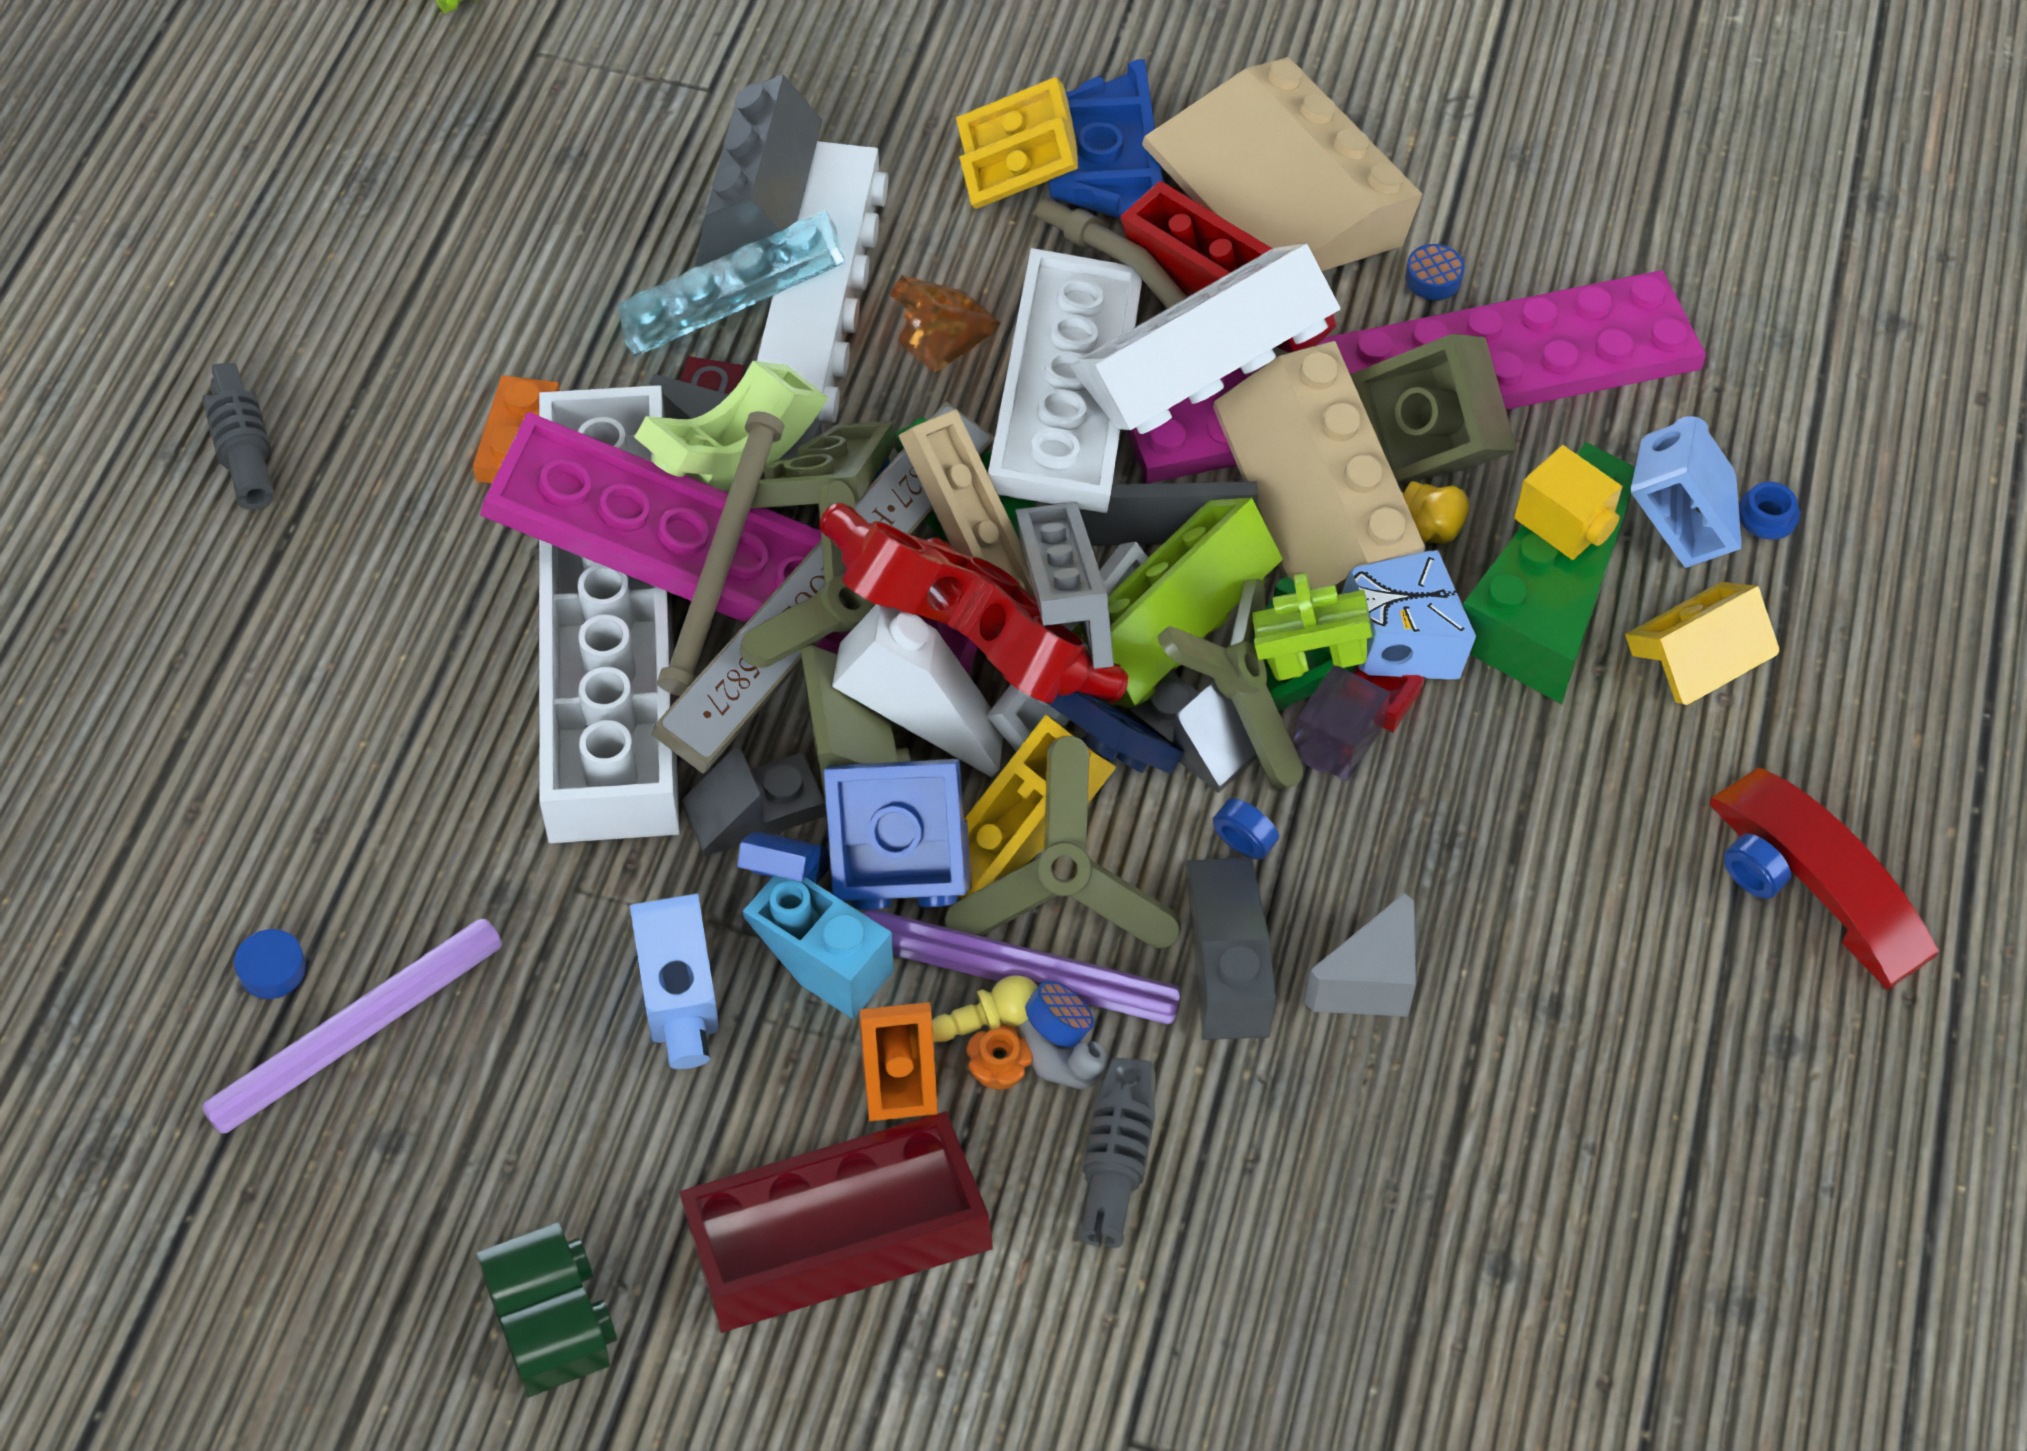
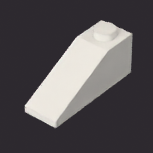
M876 604L840 642L832 687L986 775L993 777L1000 767L1003 735L986 716L992 709L937 629L925 623L916 614L912 615L895 608H886Z

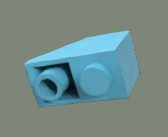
M773 876L743 910L744 919L797 982L852 1019L859 1014V1009L864 1008L894 972L892 932L808 878L801 882Z

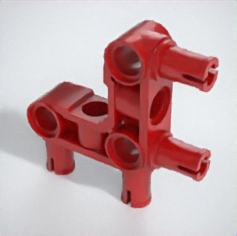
M835 503L822 514L820 530L842 551V562L846 568L842 581L849 589L879 606L895 608L912 615L918 614L958 630L987 655L986 658L1002 672V676L1021 692L1045 703H1053L1057 696H1066L1076 691L1108 703H1115L1125 693L1128 686V674L1125 669L1120 668L1121 666L1114 662L1112 667L1094 669L1084 641L1062 624L1043 626L1036 598H1033L1025 591L1016 578L1002 568L982 558L959 553L945 540L943 542L939 538H931L926 541L880 521L868 523L850 505L848 507L844 503Z

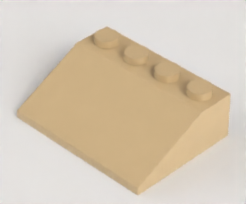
M1289 57L1245 68L1145 135L1142 146L1193 201L1271 248L1307 244L1321 272L1402 247L1423 195L1406 178L1401 170L1369 140Z

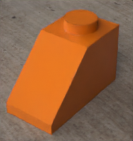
M930 1002L859 1009L862 1065L869 1122L938 1114Z

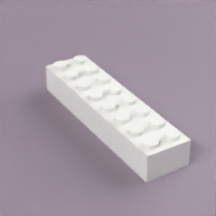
M661 385L539 392V416L653 462L651 460L653 453L635 439L634 436L645 416L665 418ZM539 540L540 806L548 842L563 843L679 835L677 754L651 735L655 723L675 702V695L664 691L657 685L661 669L669 667L674 653L672 593Z

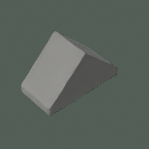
M1406 893L1402 894L1310 970L1304 1003L1313 1012L1408 1017L1416 987L1414 901Z

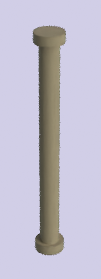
M755 411L748 415L745 430L749 435L670 665L661 669L657 680V685L661 689L673 695L681 696L696 679L694 673L772 443L781 439L785 427L784 423L772 414Z

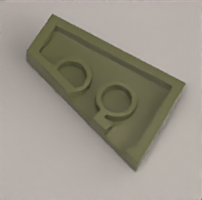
M883 421L834 425L797 447L799 457L791 460H775L765 466V479L759 481L751 508L818 504L819 507V491L821 487L834 480H840L847 484L853 493L855 502L859 501L897 444L894 422Z

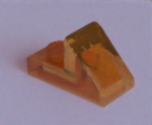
M901 275L889 294L907 309L903 316L908 323L899 335L898 340L900 344L933 371L941 370L994 334L1001 325L997 318L963 290Z

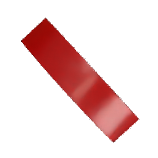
M1758 767L1711 797L1709 805L1739 836L1742 834L1756 835L1778 850L1786 860L1790 870L1848 929L1841 943L1887 990L1937 956L1939 950L1928 929L1892 876L1869 849L1839 819L1807 793L1778 775Z

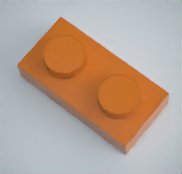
M501 375L473 464V471L477 482L493 483L527 412L539 416V392L560 391L559 382Z

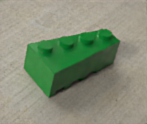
M1585 442L1576 454L1623 486L1615 511L1620 516V519L1609 538L1600 546H1595L1591 543L1574 560H1571L1522 525L1463 603V608L1476 635L1470 655L1560 704H1563L1632 496L1631 485L1635 471L1633 465L1588 442Z

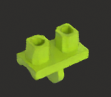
M1303 572L1294 574L1296 593L1273 597L1274 608L1252 612L1255 631L1254 645L1258 661L1267 659L1275 678L1279 681L1300 677L1309 671L1306 655L1308 650L1329 646L1333 665L1341 668L1364 664L1367 661V638H1372V630L1365 590L1338 595L1336 585L1311 589L1308 574Z

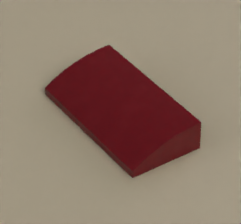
M946 1111L679 1191L721 1333L993 1249L989 1213Z

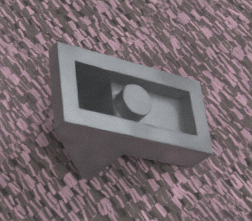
M1170 670L1155 685V692L1148 700L1137 706L1125 708V714L1138 720L1185 752L1179 763L1218 793L1258 758L1233 701L1222 694L1215 680L1198 692Z
M740 746L736 747L682 799L683 807L704 857L739 846L741 841L753 832L760 831L774 834L826 816L824 799L803 752L749 769Z

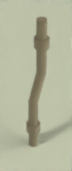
M1044 198L1039 202L1036 209V215L1039 219L1062 230L1065 238L1084 249L1094 247L1132 267L1167 309L1187 298L1186 294L1146 248L1103 226V222L1099 217L1083 209L1073 211L1050 198ZM1278 347L1272 348L1276 357L1288 353Z

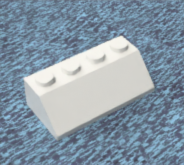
M1307 244L1277 247L1070 365L1075 375L1117 429L1132 430L1136 427L1139 434H1144L1171 419L1172 415L1168 408L1187 397L1192 404H1195L1219 392L1224 388L1220 378L1241 367L1244 374H1247L1271 362L1276 358L1272 348L1291 337L1295 344H1299L1323 332L1328 328L1324 318L1341 308Z

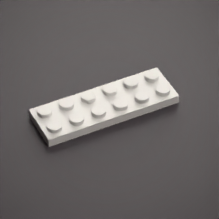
M1031 248L988 475L998 495L1050 504L1077 502L1079 509L1107 513L1120 429L1115 427L1075 375L1070 364L1135 328L1142 278L1132 267L1125 264Z

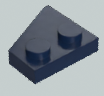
M1076 691L1066 696H1057L1053 703H1047L1086 731L1081 739L1086 746L1112 761L1117 758L1141 773L1145 771L1148 765H1151L1171 774L1185 753L1138 720L1098 698Z

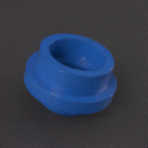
M1762 482L1747 491L1741 498L1739 518L1742 526L1751 534L1763 539H1780L1790 535L1795 530L1800 518V509L1795 494L1788 487L1777 482Z

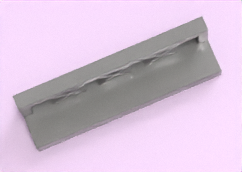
M1077 502L1015 509L1018 536L1043 626L1080 621L1094 669L1114 666L1107 591Z

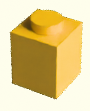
M1562 445L1523 480L1514 519L1571 560H1574L1591 543L1595 546L1603 544L1616 528L1620 516L1615 511L1623 486Z

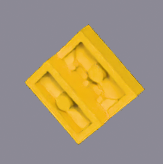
M1057 77L956 117L965 153L959 156L970 202L975 209L1078 169L1077 146L1070 108L1064 85Z

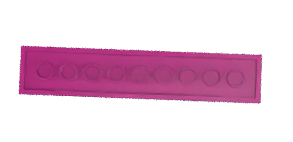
M1663 270L1325 337L1317 344L1321 345L1335 341L1349 374H1352L1450 334L1486 337L1506 410L1701 370L1706 356ZM1241 367L1220 378L1224 388L1219 392L1195 404H1192L1187 397L1168 408L1172 415L1171 419L1149 432L1139 434L1136 427L1132 430H1126L1146 484L1237 465L1213 405L1215 400L1259 369L1247 374L1243 373Z

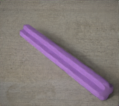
M868 909L863 913L892 932L893 955L998 982L1012 975L1027 977L1037 986L1043 981H1055L1070 988L1086 1004L1164 1024L1173 1023L1177 1016L1181 1000V989L1174 984L875 909Z

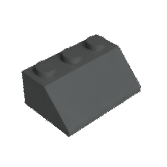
M784 75L762 83L755 82L749 84L738 92L735 99V106L724 140L716 176L712 184L694 267L700 275L792 244L822 119Z

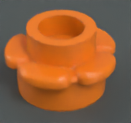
M1001 1024L997 1029L991 1030L989 1028L987 1032L978 1031L971 1037L966 1048L967 1055L971 1057L969 1070L972 1075L984 1086L996 1090L1008 1089L1018 1084L1025 1076L1026 1066H1030L1033 1061L1031 1050L1025 1038L1019 1036V1031L1015 1027ZM997 1050H1002L1006 1053V1056L1002 1059H997L993 1056V1053Z

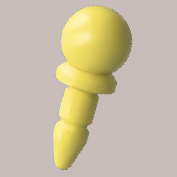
M1012 975L997 982L991 993L984 989L976 991L979 1001L977 1005L969 1004L953 1010L950 1015L944 1013L932 1019L933 1042H947L954 1039L956 1035L963 1036L980 1030L983 1025H987L988 1029L990 1028L991 1030L999 1028L1001 1024L1016 1028L1028 1020L1025 1005L1038 986L1027 977Z

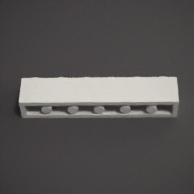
M817 141L792 244L785 246L757 361L788 365L828 397L827 402L815 418L822 421L823 433L826 422L835 423L837 419L840 391L839 387H834L836 377L845 378L847 374L850 345L849 342L844 341L846 333L855 334L857 330L860 302L859 299L855 298L856 289L865 290L867 286L869 256L864 254L866 247L875 248L879 215L874 213L875 206H885L888 190V173L879 172L878 148Z

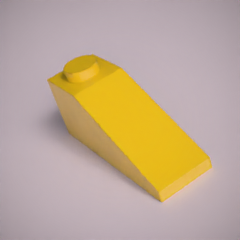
M1045 714L964 819L967 820L971 886L966 895H958L961 899L1025 866L1044 849L1048 748L1060 736L1067 735L1081 739L1047 714ZM1087 746L1089 751V803L1117 767Z

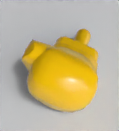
M1411 481L1405 492H1401L1423 543L1447 544L1455 539L1468 519L1470 512L1468 496L1463 490L1455 486L1439 488Z

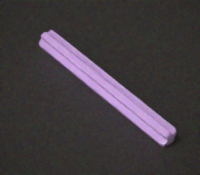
M486 919L474 921L207 1100L202 1106L205 1116L219 1133L230 1132L498 951L502 946L499 934Z

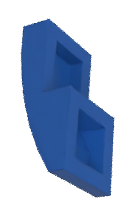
M757 831L741 841L737 867L751 870V873L767 877L779 876L801 882L808 878L817 884L830 869V850L822 845Z

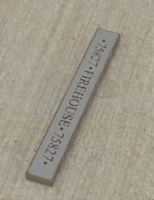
M946 401L931 419L956 408ZM958 410L981 459L990 449L995 437ZM905 449L896 456L868 487L861 499L855 502V510L868 523L880 521L910 535H914L934 512ZM822 540L655 723L651 735L704 774L802 663L801 650H798L771 666L755 667L748 664L742 658L739 649L742 638L748 630L813 597L825 585ZM839 596L843 606L849 609L848 603ZM821 638V639H819V640H817V641L811 643V644L808 645V646H811V645L817 646V644H818L823 638Z

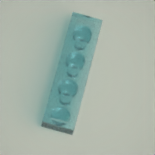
M827 210L808 219L799 220L786 229L757 242L743 245L730 254L703 266L694 267L683 275L649 290L640 291L631 298L618 303L624 342L634 356H638L845 264L837 229Z

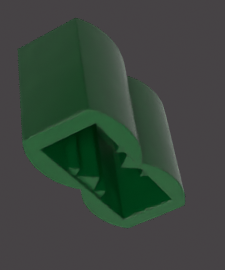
M559 1222L476 1253L487 1290L527 1398L610 1366L606 1345L617 1341V1336L604 1300L602 1299L591 1304L582 1284L583 1281L593 1278V1273L579 1237L566 1241Z

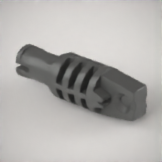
M235 362L213 364V378L211 379L212 395H203L202 401L217 459L226 469L230 470L240 507L252 510L263 508L272 502V493L274 492L265 463L271 447L256 392H248L244 389Z
M1112 1058L1094 1106L1082 1171L1090 1186L1083 1223L1078 1235L1081 1241L1092 1246L1101 1247L1103 1236H1107V1248H1119L1123 1245V1231L1130 1194L1138 1189L1144 1180L1155 1121V1071L1151 1061Z

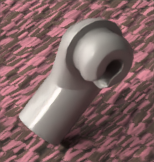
M1029 1019L1016 1027L1019 1031V1036L1025 1038L1033 1057L1032 1066L1041 1079L1077 1089L1093 1086L1100 1081L1102 1072L1107 1067L1108 1058L1103 1048L1097 1043L1090 1041L1086 1045L1085 1042H1079L1075 1048L1062 1047L1048 1041L1038 1033Z

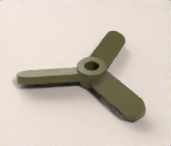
M834 480L821 487L819 491L820 520L826 509L835 503H844L848 507L850 505L855 509V499L847 484L840 480ZM822 532L825 585L813 597L748 630L744 634L739 650L742 658L748 664L761 668L768 667L834 631H852L876 605L859 596L843 583L842 577L846 568L842 562V551ZM839 596L848 603L849 609L843 606Z
M1260 579L1245 580L1230 647L1224 648L1172 626H1168L1158 635V641L1165 653L1178 664L1214 678L1222 694L1233 701L1269 781L1277 788L1286 789L1297 785L1301 781L1303 765L1267 688L1266 667L1263 660L1258 661L1254 645L1255 631L1252 612L1265 610L1264 587Z
M1067 735L1056 738L1050 744L1047 751L1044 852L1041 857L956 902L948 909L945 916L946 928L983 936L1058 895L1071 896L1155 948H1167L1175 943L1181 931V921L1173 910L1090 860L1086 852L1089 751L1081 739ZM1061 856L1072 858L1078 868L1076 875L1068 880L1057 878L1052 871V863L1055 859Z

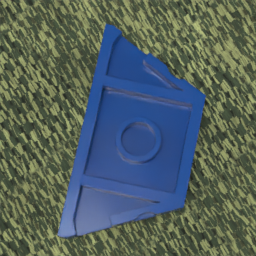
M1145 59L1128 63L1127 74L1105 83L1101 76H1097L1081 83L1077 89L1066 92L1076 139L1078 169L1048 180L1050 198L1120 218L1127 209L1159 181L1163 182L1161 165L1142 146L1144 136L1155 129Z

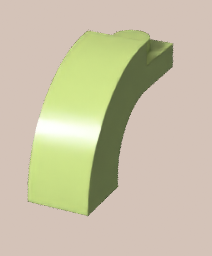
M752 361L737 387L711 411L693 419L645 416L634 438L653 453L651 460L663 471L677 477L687 476L726 492L730 490L749 435L745 430V424L751 412L760 411L772 414L779 418L785 426L781 439L772 443L765 464L767 466L775 460H779L801 438L822 410L828 397L788 365Z

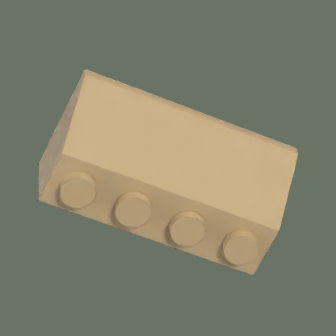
M1335 341L1280 355L1214 401L1213 409L1243 481H1257L1259 494L1258 510L1283 558L1278 564L1283 577L1289 576L1294 582V574L1307 572L1311 589L1336 585L1337 593L1340 595L1342 594L1348 573L1354 567L1424 552L1425 545Z

